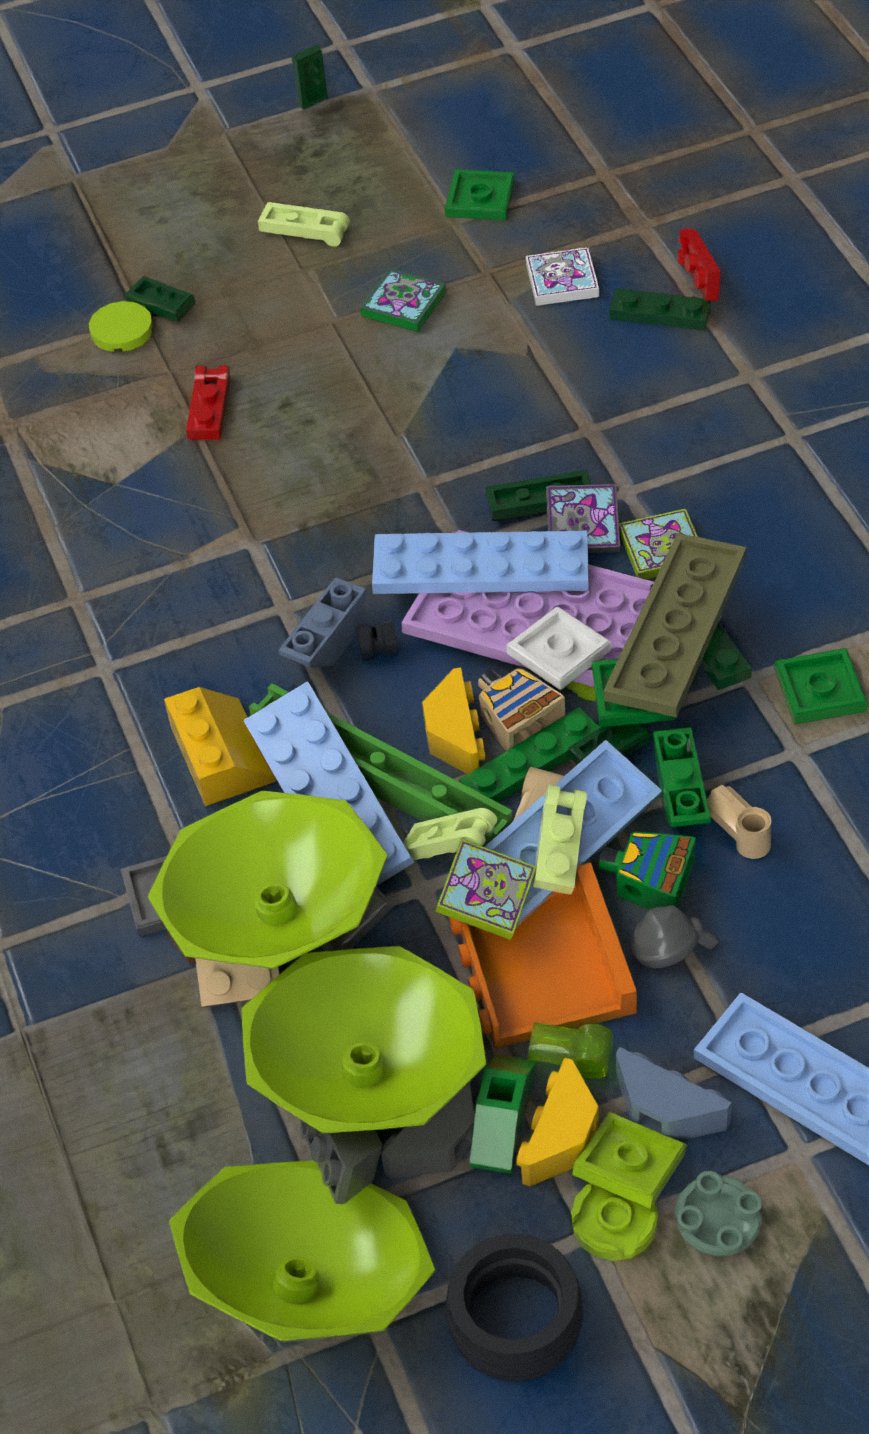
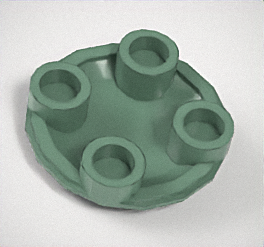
M713 1171L702 1172L679 1195L675 1208L677 1228L685 1241L700 1252L713 1256L734 1255L748 1248L759 1234L762 1223L761 1198L757 1193L751 1191L736 1179L719 1175Z

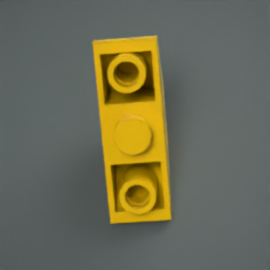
M459 667L454 668L425 698L422 705L430 754L468 775L479 768V761L485 760V751L482 738L475 739L474 732L480 731L477 710H469L468 705L474 703L471 681L464 682L462 670Z
M564 1057L559 1072L552 1071L546 1087L548 1098L544 1107L539 1105L535 1110L531 1129L534 1132L530 1142L523 1141L518 1152L516 1164L521 1167L522 1184L530 1187L573 1169V1164L599 1128L598 1105L574 1061Z

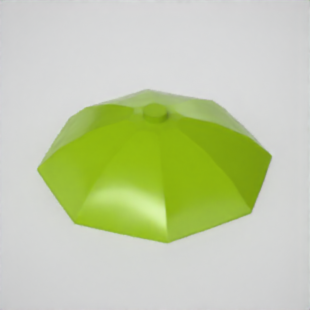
M260 791L181 829L148 894V899L185 957L274 969L358 927L374 893L388 855L346 800Z
M400 946L305 953L242 1007L243 1048L247 1085L321 1133L425 1125L486 1065L481 1024L474 990Z
M313 1160L224 1167L169 1220L189 1293L206 1304L280 1342L362 1335L384 1331L435 1272L421 1232L406 1200L370 1183L345 1204H336L328 1186H325L323 1183L322 1173L317 1162Z

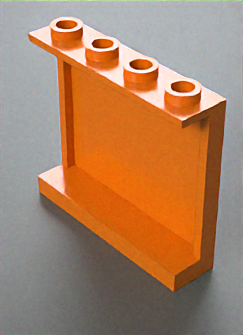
M591 863L577 866L575 886L571 895L555 892L515 929L511 940L448 917L453 936L460 935L463 943L458 945L462 967H470L472 977H468V985L474 990L476 1001L480 1000L483 1010L478 1011L483 1035L491 1034L495 1048L637 1014V990Z

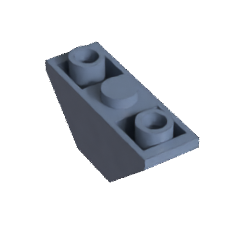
M335 577L280 647L279 655L308 667L333 666L352 642L367 595L366 589Z
M619 1047L616 1052V1076L630 1121L678 1141L722 1132L728 1129L731 1124L732 1102L728 1101L720 1092L713 1089L706 1090L690 1082L680 1072L668 1071L653 1064L648 1057L641 1053H631Z

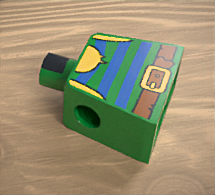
M636 831L631 834L625 852L608 847L603 848L599 859V870L617 874V895L621 899L648 910L674 905L679 909L695 863L696 838Z

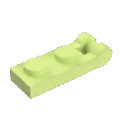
M267 202L258 220L259 231L324 240L330 246H338L341 243L344 235L343 232L347 230L350 224L349 217L342 212Z
M547 785L532 887L569 895L572 894L575 886L587 792L574 790V793L561 791L560 786ZM557 806L570 808V814L556 813Z
M477 808L415 823L403 843L413 860L428 859L449 852L455 853L458 850L461 839L483 847L486 841L484 835L492 831L497 822V817L488 809Z

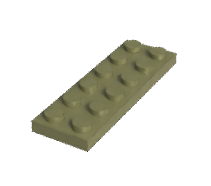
M680 533L676 534L604 689V701L677 718L746 561L747 547Z

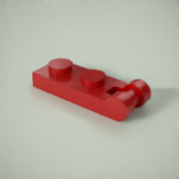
M685 228L680 230L678 241L681 244V249L677 252V262L684 265L686 272L691 274L695 288L700 290L705 301L718 300L721 276L719 267L695 229Z
M206 365L195 367V381L186 427L188 440H221L230 385L229 365H219L218 369H207ZM207 382H217V384H207Z

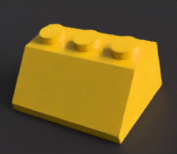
M197 687L164 699L171 729L205 807L276 782L270 766L244 722L248 717L239 698Z

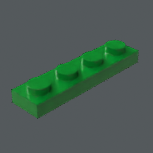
M578 707L459 779V782L499 803L523 788L530 767L551 771L570 759L568 757V748L600 727Z

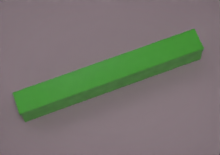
M271 683L267 688L268 695L259 704L253 702L249 706L250 715L255 714L289 692ZM327 712L377 798L422 822L477 808L488 809L496 815L497 822L492 831L484 835L486 841L483 847L513 822L511 809Z

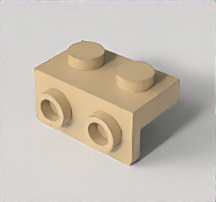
M195 958L202 1007L251 1000L280 975L279 966L272 969Z

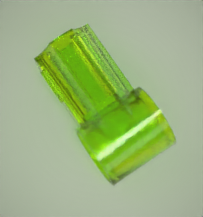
M534 1022L528 1059L561 1065L564 1057L574 1061L582 1077L600 1079L605 1077L609 1070L614 1034L607 1027L598 1024H585L577 1030Z

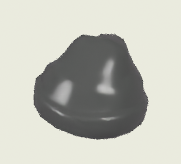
M670 905L650 909L636 926L630 944L632 954L639 964L647 968H663L676 964L686 958L693 951L697 942L708 949H713L719 943V939L707 931L698 918H689L680 909Z

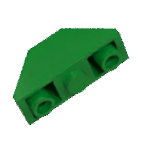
M691 727L654 731L653 739L658 785L662 790L660 797L666 822L671 827L710 823V813Z
M496 1054L486 1066L476 1103L470 1167L512 1174L537 1061Z

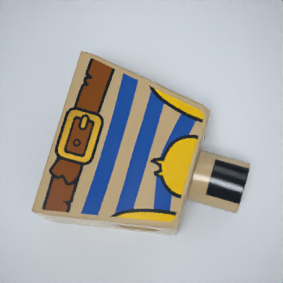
M516 669L503 678L494 670H488L478 680V687L483 690L479 695L482 719L505 751L565 716V697L524 669Z

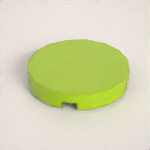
M128 301L110 303L101 307L92 315L89 322L91 340L97 347L110 352H114V348H122L124 352L142 346L150 338L153 327L151 313L146 307L136 302Z
M589 1183L575 1197L571 1211V1220L574 1236L583 1249L597 1258L618 1261L631 1259L647 1249L656 1235L658 1212L655 1203L649 1209Z

